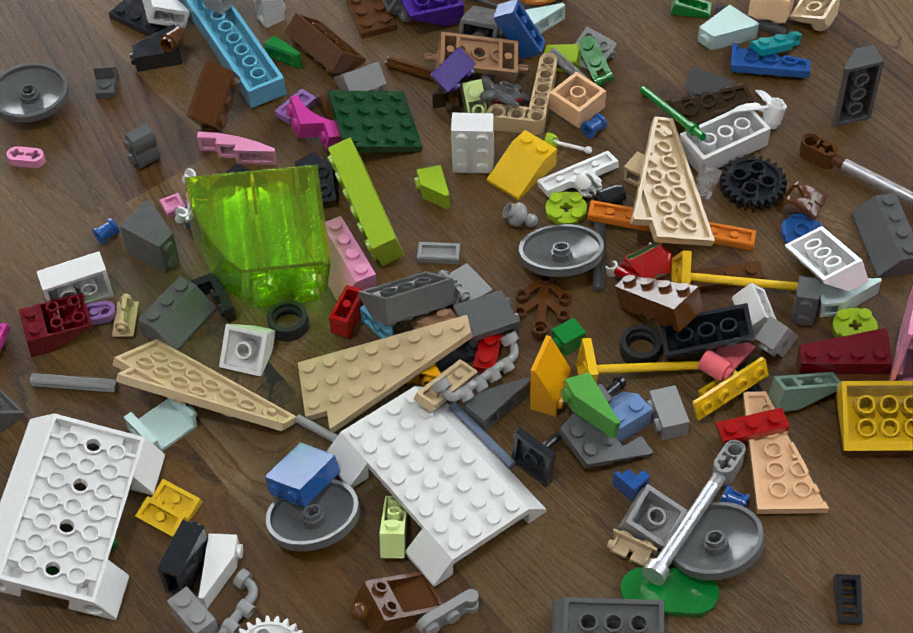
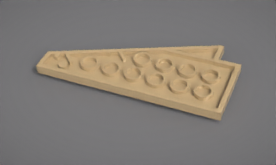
M158 339L114 357L113 366L122 371L117 374L116 381L118 383L172 398L174 402L179 404L189 403L222 413L228 417H236L279 431H283L295 424V415Z

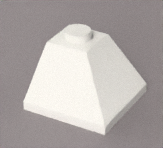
M226 324L219 367L262 376L273 350L276 330L253 325Z

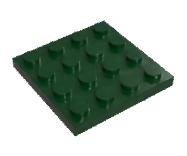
M328 91L327 98L341 141L351 137L358 152H421L423 146L404 91Z

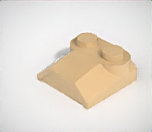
M800 0L789 15V19L809 23L814 30L825 31L830 27L838 14L840 0Z

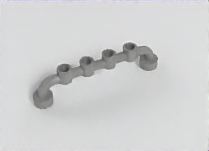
M515 330L500 338L503 346L508 345L510 348V354L507 357L499 360L482 374L470 380L469 383L457 389L456 392H451L448 389L451 383L447 376L431 385L435 394L440 392L448 401L455 402L461 399L462 402H466L475 396L472 392L473 390L478 393L488 387L486 381L489 380L490 383H493L502 377L501 371L505 374L514 369L513 362L516 361L519 354V347L516 342L519 337Z
M244 568L236 575L233 585L241 590L247 588L248 595L238 603L233 614L224 620L217 633H238L241 625L238 624L242 617L249 619L256 609L252 604L258 596V588L252 580L253 574Z

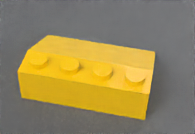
M841 381L837 384V407L844 451H913V381Z

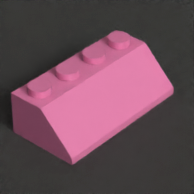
M341 216L322 223L305 243V248L336 302L346 285L363 290L377 286L376 273Z

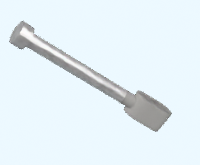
M737 440L728 441L714 460L712 476L657 558L650 559L643 568L642 574L649 582L655 585H662L670 574L668 568L720 488L730 485L742 468L745 455V446L742 442Z

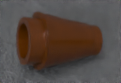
M176 27L162 35L159 41L160 47L166 52L175 51L185 35L184 30L181 27Z

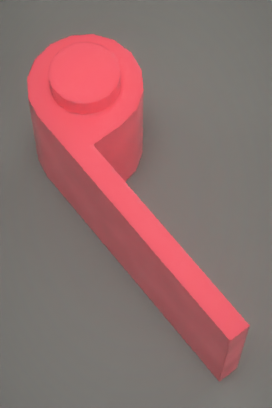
M746 342L721 347L715 352L708 350L702 356L698 369L722 383L733 375L734 370L755 350L756 346Z

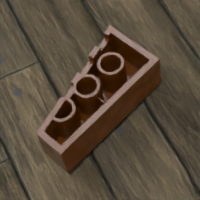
M634 275L623 277L615 285L621 309L636 315L644 314L646 319L651 321L657 319L661 325L665 327L671 325L678 332L704 309L699 286Z

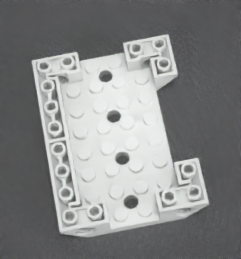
M50 414L30 419L0 502V592L20 597L22 589L69 600L68 609L116 620L129 575L108 560L130 487L133 491L153 495L165 454L145 437L66 416ZM94 443L99 446V449L91 451L87 448V445ZM76 483H83L87 488L83 491H77L73 486ZM70 524L73 530L71 532H63L60 526ZM55 566L59 569V573L49 575L46 572V568Z

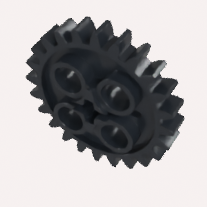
M752 154L751 158L744 155L742 160L736 157L735 162L730 160L729 165H724V169L721 171L720 191H724V197H729V202L736 201V207L743 204V209L751 206L752 211L757 206L760 210H763L764 205L771 208V204L777 205L778 199L782 200L783 194L786 193V173H782V167L777 168V162L771 164L770 158L764 161L762 155L758 159H755L754 154Z

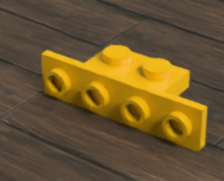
M761 357L739 372L734 370L733 375L722 383L715 379L698 390L699 398L693 401L696 419L698 421L767 377L769 374L766 359Z

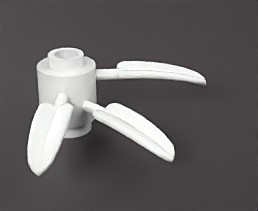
M755 90L762 100L766 102V106H760L759 103L754 102L740 105L733 110V113L753 110L763 112L762 120L771 129H776L781 124L787 106L782 99H772L768 93L762 90Z

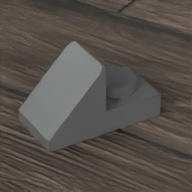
M117 67L93 68L96 78V99L115 98Z

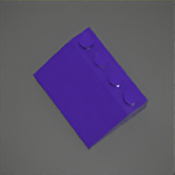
M401 0L411 20L447 26L460 23V19L464 16L462 0Z

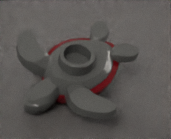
M482 75V84L487 90L480 94L481 101L519 107V103L522 100L531 101V95L520 93L522 89L520 85L515 84L513 86L506 81H501L500 84L494 85L488 75Z

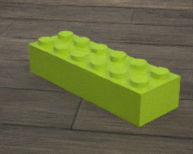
M351 137L328 147L331 156H328L330 164L335 170L337 180L342 186L344 196L349 202L351 212L354 218H356L358 228L364 236L365 244L369 252H371L374 261L379 260L380 264L384 266L405 256Z

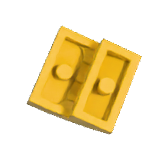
M162 479L152 497H146L135 517L174 537L181 521L189 522L203 501Z

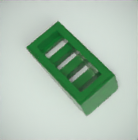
M673 0L670 14L709 18L712 3L704 0Z
M273 36L264 43V49L271 59L298 69L302 68L301 53L278 37Z

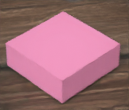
M179 193L159 200L167 218L175 216V211L178 207L185 208Z

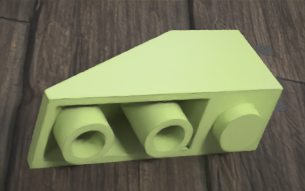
M393 495L385 496L380 527V558H405L408 513Z

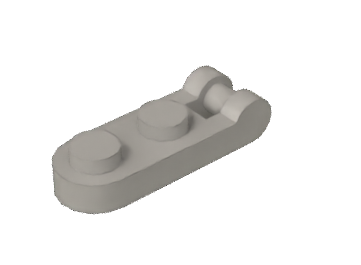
M474 589L464 591L421 617L416 623V628L420 633H437L441 627L458 621L463 614L467 612L476 613L479 609L478 592Z

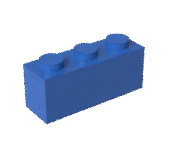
M519 0L498 4L493 18L508 40L518 41V54L521 59L541 54L545 39Z

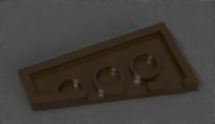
M741 84L720 89L719 92H704L700 96L691 98L686 96L681 97V100H667L665 102L690 122L700 125L740 105L754 103V99L747 85ZM674 120L679 134L685 132V128Z

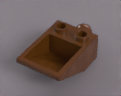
M418 571L364 581L354 598L355 603L351 605L349 614L356 622L365 620L372 633H399L416 625L421 617L441 606L443 602L436 589L422 572Z

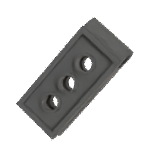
M564 597V599L555 600L552 603L551 633H664V600ZM612 626L618 627L617 629H610ZM636 627H641V628H643V629H642V630H636V629H634V628H636Z

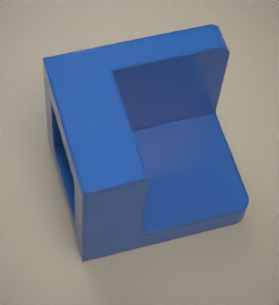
M629 469L623 474L616 471L613 474L612 485L633 502L638 492L649 484L650 475L644 470L638 475Z

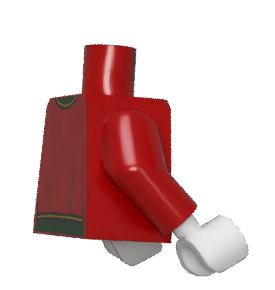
M649 242L648 246L626 256L620 263V266H618L616 261L611 262L612 268L605 266L606 275L609 277L617 276L621 279L627 275H634L664 281L671 273L672 253L662 246L660 242Z

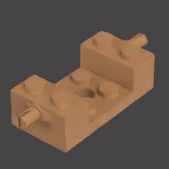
M441 32L437 53H424V61L435 62L436 67H438L456 48L461 47L476 63L473 67L474 73L494 75V84L506 81L514 85L518 72L528 73V65L518 64V41ZM480 52L483 57H477L474 53Z

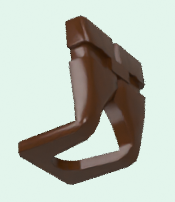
M796 181L784 194L777 207V211H780L788 202L814 221L827 196L820 191H815L816 189ZM795 187L801 194L800 198L789 196Z

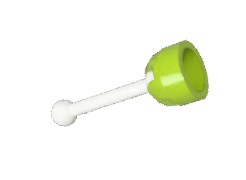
M549 132L546 134L545 142L555 148L560 145L584 151L586 154L592 153V148L589 146L581 147L560 142L555 134Z

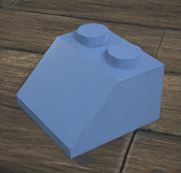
M622 391L613 397L609 405L620 421L616 438L621 443L651 424L652 408L637 393Z

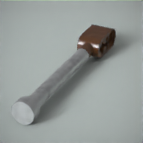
M807 133L802 136L799 155L802 159L822 169H831L835 166L888 194L896 193L898 199L913 206L912 191L837 154L838 147L834 143L813 133Z

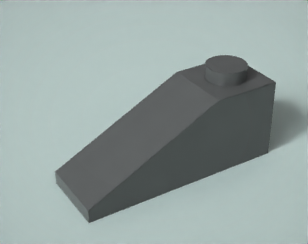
M526 377L480 391L476 396L466 401L465 412L486 432L530 394L531 379Z

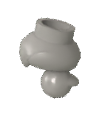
M509 202L504 207L503 218H506L511 226L517 227L524 223L527 227L533 228L538 224L537 216L528 214L527 207L523 203L513 204Z

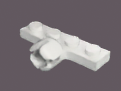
M609 151L603 152L537 180L538 187L547 197L553 192L559 193L568 188H576L582 196L592 198L589 192L595 196L596 191L602 189V180L598 176L618 168V160Z

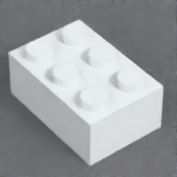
M452 113L451 144L453 173L492 172L494 167L493 113Z
M100 252L36 271L46 301L82 292L86 304L114 296Z

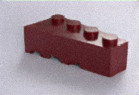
M882 328L799 345L796 359L797 373L890 374L893 361L888 329Z

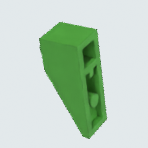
M590 372L566 378L561 390L563 401L567 402L574 413L611 438H616L620 421Z

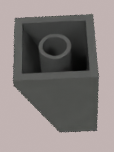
M473 5L460 19L459 34L504 39L505 37L503 31L493 18L495 9ZM480 52L474 53L475 55H478V57H483L482 53Z
M147 199L120 226L128 254L167 274L179 261L174 236L152 202Z

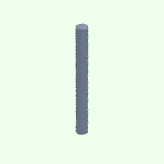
M452 402L449 405V409L508 468H512L516 464L456 402Z

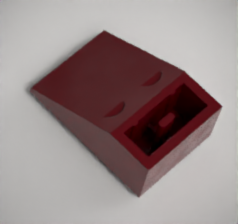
M83 292L18 309L31 357L53 352L92 327Z

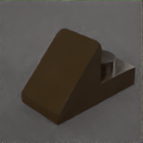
M439 87L433 93L432 102L434 109L446 107V112H450L451 117L452 113H460L455 91L445 93Z

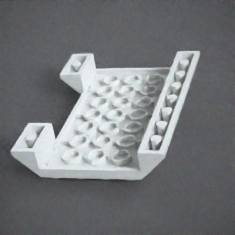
M415 386L341 431L327 452L334 454L340 470L339 478L352 488L369 478V468L421 527V531L406 549L405 554L431 585L435 587L453 575V564L522 518L529 524L544 514L546 508L506 465L449 409L446 401L433 412H430L413 400L415 394L423 388Z

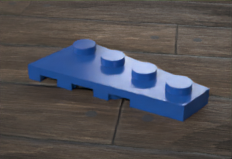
M733 43L730 71L755 73L758 75L767 74L779 77L809 78L810 60L789 55L779 57L775 53L760 56L749 46L747 49L739 48V44Z

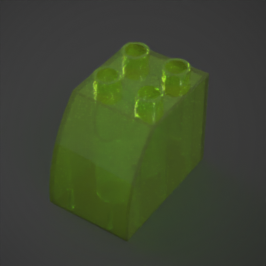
M317 165L185 177L187 212L196 246L213 275L233 295L240 300L251 299L252 306L266 307L277 303L278 296L294 295L297 302H311L321 297L320 292L327 291L331 260Z

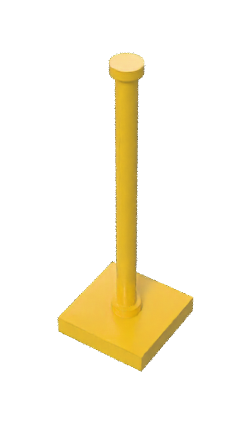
M683 250L672 258L671 282L687 283L690 285V281L736 286H747L753 283L761 288L797 290L798 282L691 273L692 251Z
M582 338L576 368L578 375L590 372L594 381L597 382L598 375L604 373L699 370L698 364L700 361L597 365L591 338Z

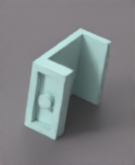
M169 397L139 419L132 412L124 416L127 429L132 434L147 438L161 451H164L198 427L196 421L197 413L191 405L187 406L185 403H176Z

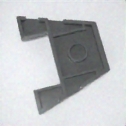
M601 383L598 384L599 389L610 404L613 398ZM573 413L558 431L585 469L609 465L616 461H633L634 458L639 457L645 459L653 454V451L642 436L622 446L617 438H611L576 413Z

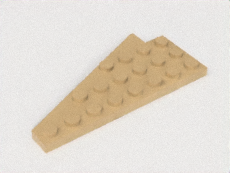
M654 117L650 127L630 223L632 225L649 226L654 242L712 246L715 239L673 118Z
M464 315L298 362L305 417L309 420H315L328 416L329 428L331 432H336L471 339L473 336L468 316Z

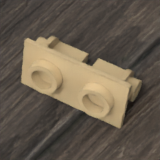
M123 294L117 302L112 337H134L139 301H133L129 294Z
M614 529L613 540L610 539L607 544L610 552L625 559L629 551L632 552L630 561L642 567H645L650 559H656L658 556V548L654 544L646 540H638L624 530Z

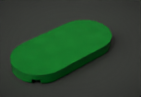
M638 567L629 571L621 582L620 594L622 599L664 600V616H704L714 609L719 596V589L715 580L693 578L675 568H669L670 574L662 585H655L649 582L642 574L644 567Z

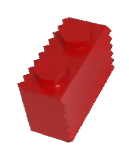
M349 285L344 287L328 317L331 333L346 338L351 337L352 331H354L356 324H358L357 321L361 318L360 308L364 304L358 295V291L363 289Z

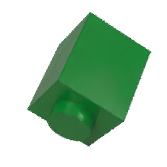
M575 318L552 329V339L563 357L578 350L581 346L582 338H586V331Z

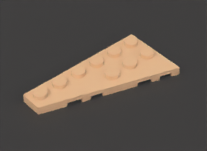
M743 392L742 399L745 416L775 409L766 392ZM788 431L748 440L756 514L828 513L829 507L826 502H823L819 494L820 490L809 476V470L794 442H791L789 439Z

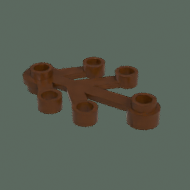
M536 274L535 282L516 292V301L523 305L517 306L514 309V313L522 312L523 314H518L520 321L526 319L529 311L538 306L537 320L531 325V334L536 339L542 340L549 333V325L546 322L547 306L557 315V321L562 324L570 320V312L561 306H569L572 296L556 284V277ZM540 289V294L528 301L529 295ZM549 290L559 297V304L548 295Z

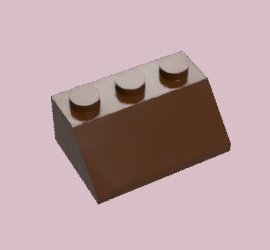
M205 60L187 117L200 127L222 132L223 127L226 126L228 121L229 109L232 108L234 103L235 91L240 86V76L228 68Z

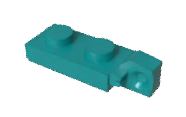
M791 31L788 35L776 34L773 37H762L758 40L750 41V48L760 56L792 50L793 46L801 44L802 34L798 31Z

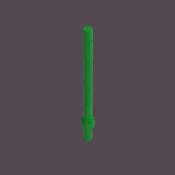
M646 86L640 88V92L681 124L687 133L691 136H696L701 141L706 139L707 135L700 130V127L695 122H690Z

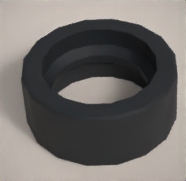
M287 299L273 304L266 316L268 328L276 330L275 339L279 341H295L303 337L308 330L307 310L303 304L296 300ZM285 314H295L301 319L292 327H280L275 324V321Z
M634 325L628 327L620 338V355L628 364L657 362L662 349L661 336L658 331L650 326ZM635 339H644L652 343L654 348L647 353H637L628 348V343Z

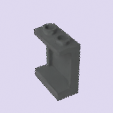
M502 290L453 305L454 314L457 317L467 315L469 318L473 337L468 340V343L472 350L477 349L478 340L508 330H515L518 334V326L521 325L519 315L513 312L511 300L509 297H505Z

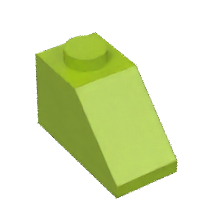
M441 165L417 169V178H414L416 190H420L421 197L442 208L450 209V195Z

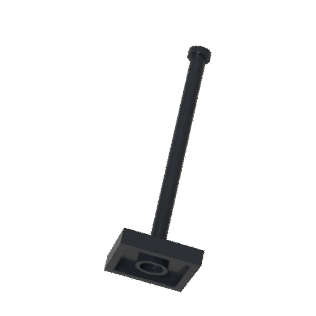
M616 376L613 379V383L606 388L610 396L626 386L625 379L621 376ZM519 428L514 434L512 459L518 467L547 487L552 482L556 453L551 448L562 439L558 433L560 429L545 442L541 443L527 431Z

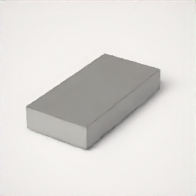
M419 242L417 263L459 264L461 245L459 243Z

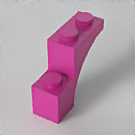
M290 96L289 104L286 105V114L290 116L291 128L295 130L297 138L319 137L325 151H329L328 147L341 142L334 120L323 118L310 111L301 102L299 96Z

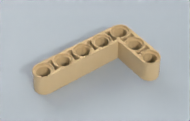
M552 53L541 55L529 107H513L504 104H494L489 107L488 113L494 114V130L522 133L526 130L533 135H540L545 131L549 114L550 92L554 89L557 76L556 55Z

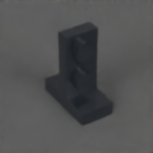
M231 265L191 280V283L197 285L205 295L210 294L213 302H218L217 309L221 317L225 316L228 323L236 320L234 307L224 288L236 284L234 270Z

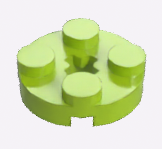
M553 192L546 202V217L549 221L555 222V225H578V222L582 221V219L584 221L586 218L587 204L579 192ZM563 208H569L568 212H564Z
M867 308L840 309L837 311L832 324V333L835 338L878 329L872 312ZM856 325L858 326V330H854L853 327L849 326Z

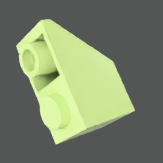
M478 79L460 83L459 89L466 113H488L486 102L480 99V94L484 91L482 80Z

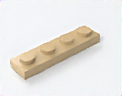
M460 359L415 394L413 400L423 408L433 412L447 400L440 392L435 394L431 387L433 383L447 376L451 383L448 389L451 392H456L457 389L475 378L478 371Z

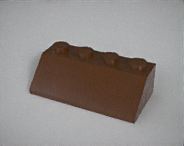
M295 13L285 30L291 42L300 45L303 52L314 57L313 60L320 65H324L325 70L332 75H335V73L341 75L347 73L366 60L365 57L320 20Z

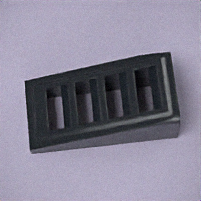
M836 574L833 577V590L837 624L862 625L861 575ZM842 585H850L853 589H842ZM842 594H852L854 598H842ZM843 603H852L855 605V608L843 607ZM843 612L855 613L856 617H843Z

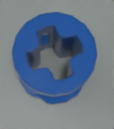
M600 113L594 114L591 120L581 124V130L588 138H593L596 132L607 128V121Z
M111 218L107 219V222L99 228L92 229L95 238L102 245L113 235L120 234L119 227Z
M728 485L720 502H730L747 507L751 495H744L733 490Z

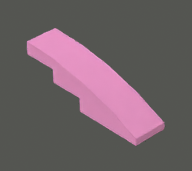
M198 131L197 141L200 151H217L218 157L236 158L237 164L277 165L275 148L239 136Z

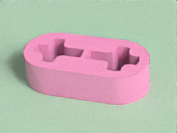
M16 146L10 148L6 154L12 166L39 168L46 162L44 153L39 148Z

